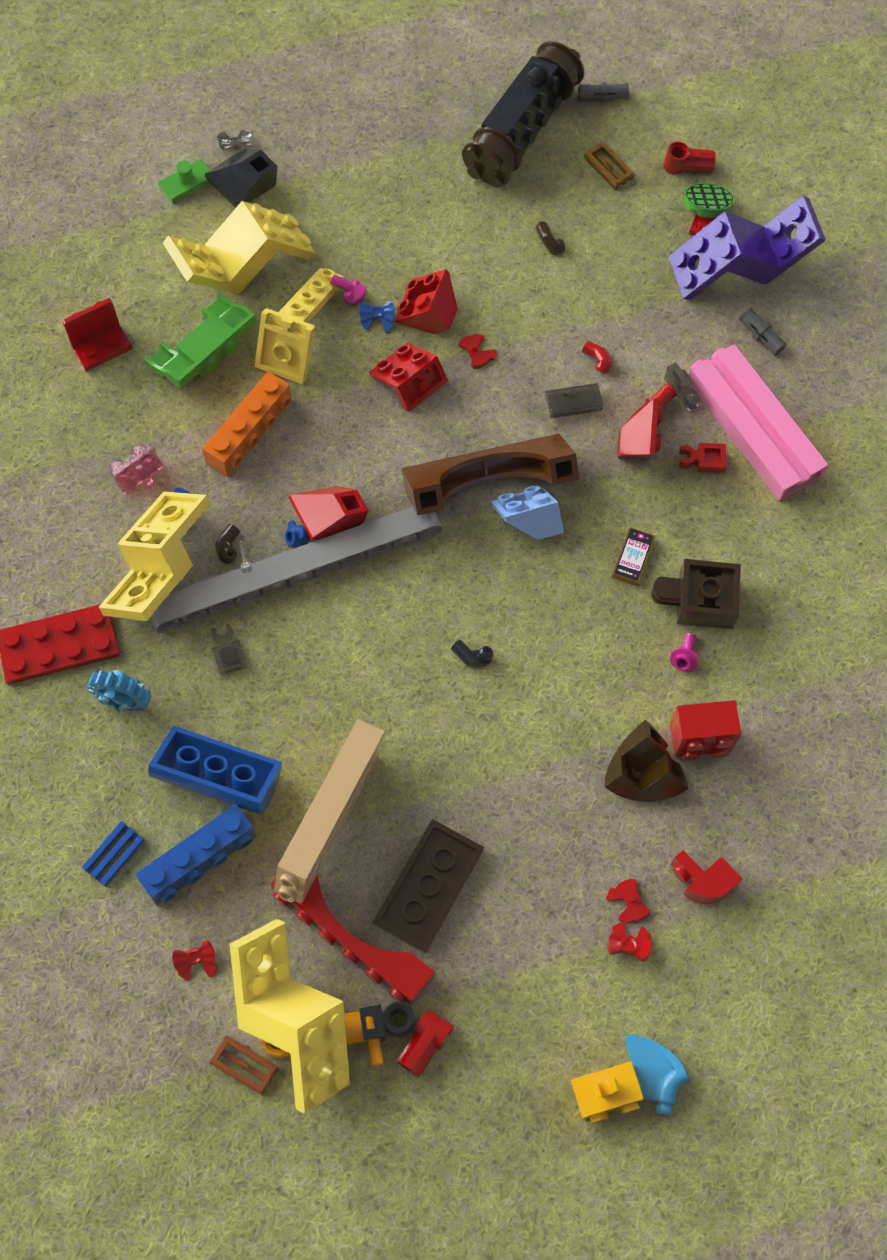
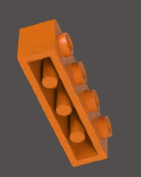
M268 371L202 448L206 464L226 477L234 469L238 468L246 454L257 445L266 430L273 426L281 412L289 407L292 401L290 384Z

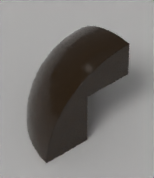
M647 720L640 723L619 746L608 766L604 784L606 789L620 797L642 802L669 799L688 790L687 780L679 762H675L666 750L668 744Z

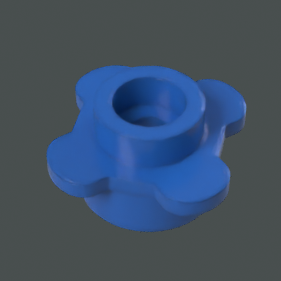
M294 520L289 521L288 529L285 532L287 545L295 549L308 544L310 537L304 526L296 525Z

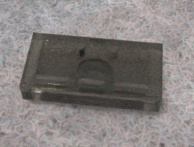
M598 383L549 390L545 394L550 418L603 411L604 405Z

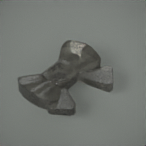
M241 130L238 137L230 138L225 132H221L217 136L219 147L223 150L234 146V150H239V145H252L253 143L252 134L245 130Z

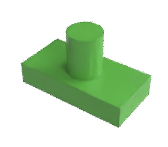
M202 159L193 164L188 161H180L176 165V173L158 182L161 190L171 203L174 204L209 185L210 182L205 177V173L210 171V169Z

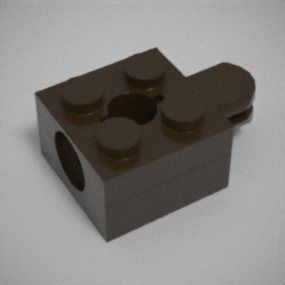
M684 559L679 572V578L661 576L654 581L651 591L652 599L656 604L678 606L677 624L733 629L739 617L741 564Z

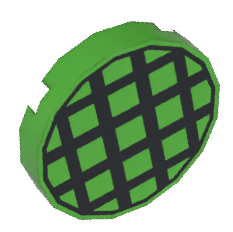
M698 183L689 186L685 190L683 204L690 212L691 209L697 211L696 215L700 217L717 218L724 211L731 212L733 210L734 196L722 186Z

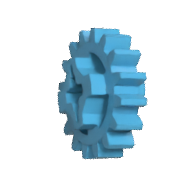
M99 671V673L93 672L87 685L88 692L95 694L94 697L98 698L101 704H106L120 712H125V710L129 709L139 712V709L145 711L152 697L151 691L144 689L145 685L141 684L138 679L131 678L121 671H110L109 674L104 671Z

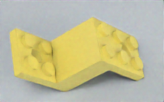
M244 201L236 207L205 245L168 236L163 242V245L187 282L234 294L241 293L277 251L306 260L311 259L316 254L310 245V239L298 228L299 223L290 214L284 215L274 209L269 210L261 207L259 204H251Z
M276 919L230 944L238 1028L291 1053L296 1110L306 1114L350 1085L343 1001L290 978L285 922Z

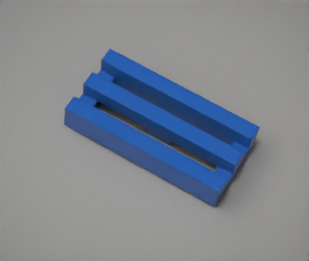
M121 821L84 863L82 868L106 887L145 842V839ZM124 831V836L118 841V843L112 848V850L106 855V857L100 862V864L95 869H93L92 867L99 861V859L105 854V852L111 847V845ZM133 838L134 841L104 877L100 874L127 842Z

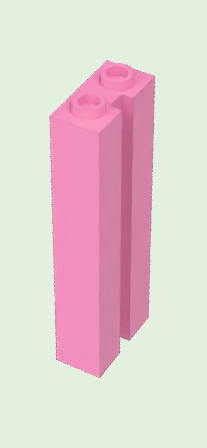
M735 344L726 349H718L712 355L711 360L709 358L706 360L700 359L690 367L687 381L778 501L785 499L824 476L828 467L827 462Z

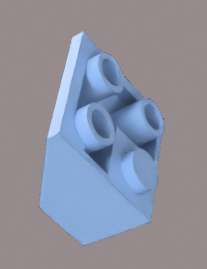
M531 486L522 493L515 495L512 493L503 494L498 497V500L491 501L492 507L506 523L537 540L564 533L558 501L543 487Z

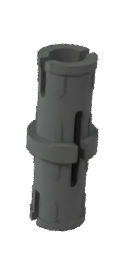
M601 82L600 84H579L578 86L579 101L600 100V102H606L608 99L628 100L629 98L628 83L607 84V82Z
M751 307L741 314L739 320L754 334L753 338L756 341L760 340L774 356L786 347L787 343L772 330V325L769 322L765 323Z

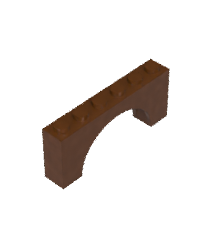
M559 433L401 468L405 491L417 516L445 510L444 503L450 496L464 488L486 481L529 477L542 479L552 485L579 480L576 453Z

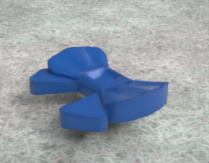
M390 301L383 306H371L366 302H362L359 307L360 323L365 330H368L373 319H381L384 331L386 333L394 327L392 323L395 318L393 302Z

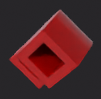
M684 850L676 855L671 863L674 867L672 869L674 875L681 882L685 883L687 881L690 884L683 894L688 899L700 904H712L722 900L743 879L722 856L705 872Z

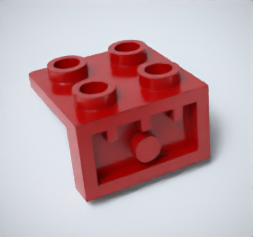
M110 298L98 301L91 307L73 313L68 318L62 320L70 345L85 371L133 349L131 342L119 324L113 302Z
M410 343L399 346L392 355L378 362L376 367L369 372L372 378L394 388L402 407L408 412L448 382L438 356Z

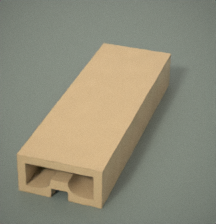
M357 719L277 866L274 891L282 899L302 904L379 758L380 746L385 731Z

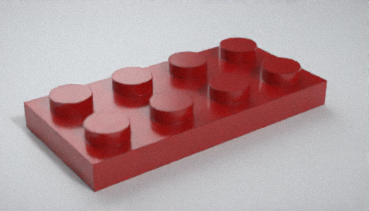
M100 605L0 629V657L5 682L7 685L120 657L112 618L110 616H103L99 609Z

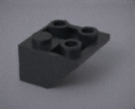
M243 149L205 173V177L236 208L242 201L250 203L276 186L278 166L261 149Z

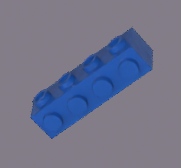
M235 804L135 873V875L156 906L161 902L166 903L173 899L181 888L197 882L208 869L218 867L228 859V855L237 849L242 850L253 841V838L256 837L254 828L238 805Z

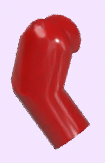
M589 340L586 341L582 352L597 359L598 363L595 369L607 374L610 366H613V360L608 350Z

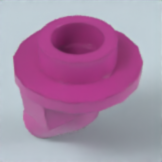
M334 274L330 284L345 290L343 300L347 305H356L363 301L367 290L358 280L349 281Z
M686 633L683 648H677L671 653L670 662L673 667L687 673L696 669L698 654L693 651L697 635Z

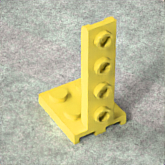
M319 268L279 312L266 308L261 313L255 368L266 372L269 371L274 375L303 385L307 379L315 329L314 325L308 323L339 289V287L330 284L333 275L335 274L342 278L344 276L336 274L330 269Z

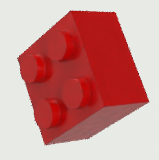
M736 700L677 706L669 724L674 756H683V760H695L700 758L702 754H712V757L716 758L727 756L729 752H732L742 734Z

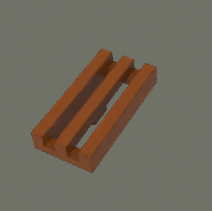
M227 1035L209 1061L211 1065L261 1096L264 1095L268 1085H270L274 1075L279 1070L278 1066ZM228 1045L232 1046L269 1069L267 1075L226 1051V1047ZM223 1056L262 1080L261 1085H257L218 1061L219 1058Z

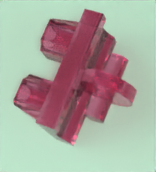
M139 444L132 449L131 458L125 462L117 459L110 464L111 474L124 494L142 481L147 486L151 485L153 481L150 476L163 467L155 448L151 444L146 447Z

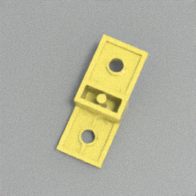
M163 492L117 545L130 568V572L99 606L103 616L147 621L154 614L156 609L193 566L180 539L186 535L190 527L210 505L207 495Z

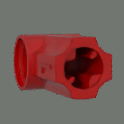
M676 141L668 147L663 168L672 175L680 174L683 171L713 173L716 151L693 149L683 142Z
M427 1009L413 1031L415 1034L398 1058L397 1063L412 1074L420 1077L436 1050H440L444 1045L443 1042L447 1035L451 1034L454 1025L430 1009Z

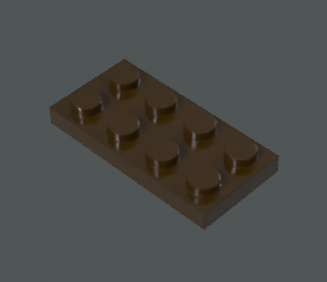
M432 819L373 920V925L426 954L482 855L484 847Z

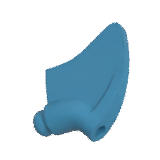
M628 1035L626 1037V1045L643 1099L657 1102L655 1107L656 1113L672 1114V1105H675L679 1088L690 1082L683 1065L670 1050L661 1044L641 1036Z

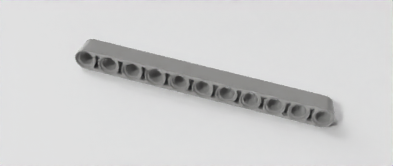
M410 507L171 592L156 609L151 619L156 632L164 633L166 632L165 629L171 627L175 629L187 625L198 617L203 619L219 613L221 609L226 608L228 610L245 604V601L251 598L256 600L272 594L271 591L277 589L281 591L298 585V582L304 579L306 582L323 576L324 572L330 570L334 572L351 566L350 563L357 561L359 563L376 557L377 553L383 552L384 554L401 548L402 544L408 543L410 545L428 538L427 535L433 533L437 535L443 528L436 512L417 516L414 508Z

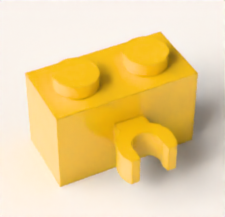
M632 1061L571 1080L582 1118L584 1120L590 1118L591 1123L608 1119V1112L618 1109L621 1110V1114L640 1109L638 1103L644 1102Z

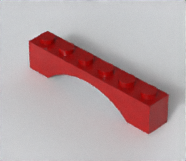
M318 875L302 904L296 901L288 902L282 899L277 892L272 895L282 906L287 907L290 904L298 911L295 914L296 917L309 927L313 923L321 931L318 935L329 945L332 946L334 943H337L343 948L344 951L341 954L353 965L359 962L367 968L365 974L378 985L383 982L391 988L388 993L397 1002L406 1001L412 1006L434 979L435 971L412 952H394L379 949L360 941L347 932L336 921L326 906L321 893ZM276 878L271 883L273 891L275 887Z

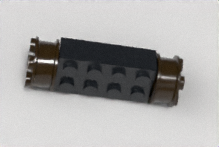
M547 41L539 46L536 56L530 58L482 122V128H479L474 133L473 142L466 144L463 148L462 159L470 177L480 179L496 188H500L509 182L511 172L520 167L527 147L534 143L538 132L547 125L549 117L554 110H558L563 100L571 97L574 92V86L580 84L584 78V66L580 60L579 53L575 49H570L566 45L555 41ZM533 62L542 63L547 67L549 71V80L547 82L541 81L539 85H532L528 81L527 74L531 71Z

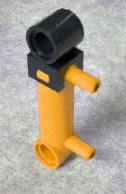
M404 1002L391 1003L384 1013H382L380 1004L359 1008V1011L344 1014L347 1045L363 1042L368 1044L371 1065L373 1067L381 1066L384 1063L380 1041L386 1040L385 1032L394 1037H404L414 1027L413 1010ZM395 1013H403L407 1016L408 1021L402 1027H395L390 1022L391 1017ZM262 1040L263 1048L270 1057L283 1059L290 1056L291 1059V1053L282 1049H274L270 1046V1043Z

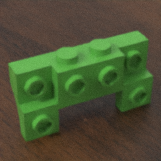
M219 293L217 300L207 309L204 307L201 309L202 315L206 320L176 345L177 352L165 343H162L160 350L152 357L144 359L145 364L163 380L167 378L181 390L197 375L202 379L207 373L213 372L226 356H231L239 346L238 339L256 324V317L253 312L244 305H238L229 301Z

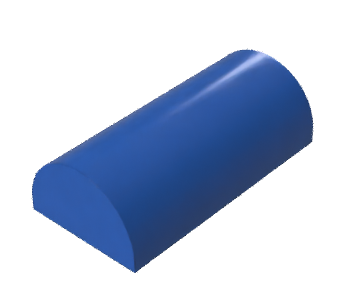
M172 726L150 762L148 773L150 777L231 805L237 804L239 808L262 815L267 810L278 784L282 762Z

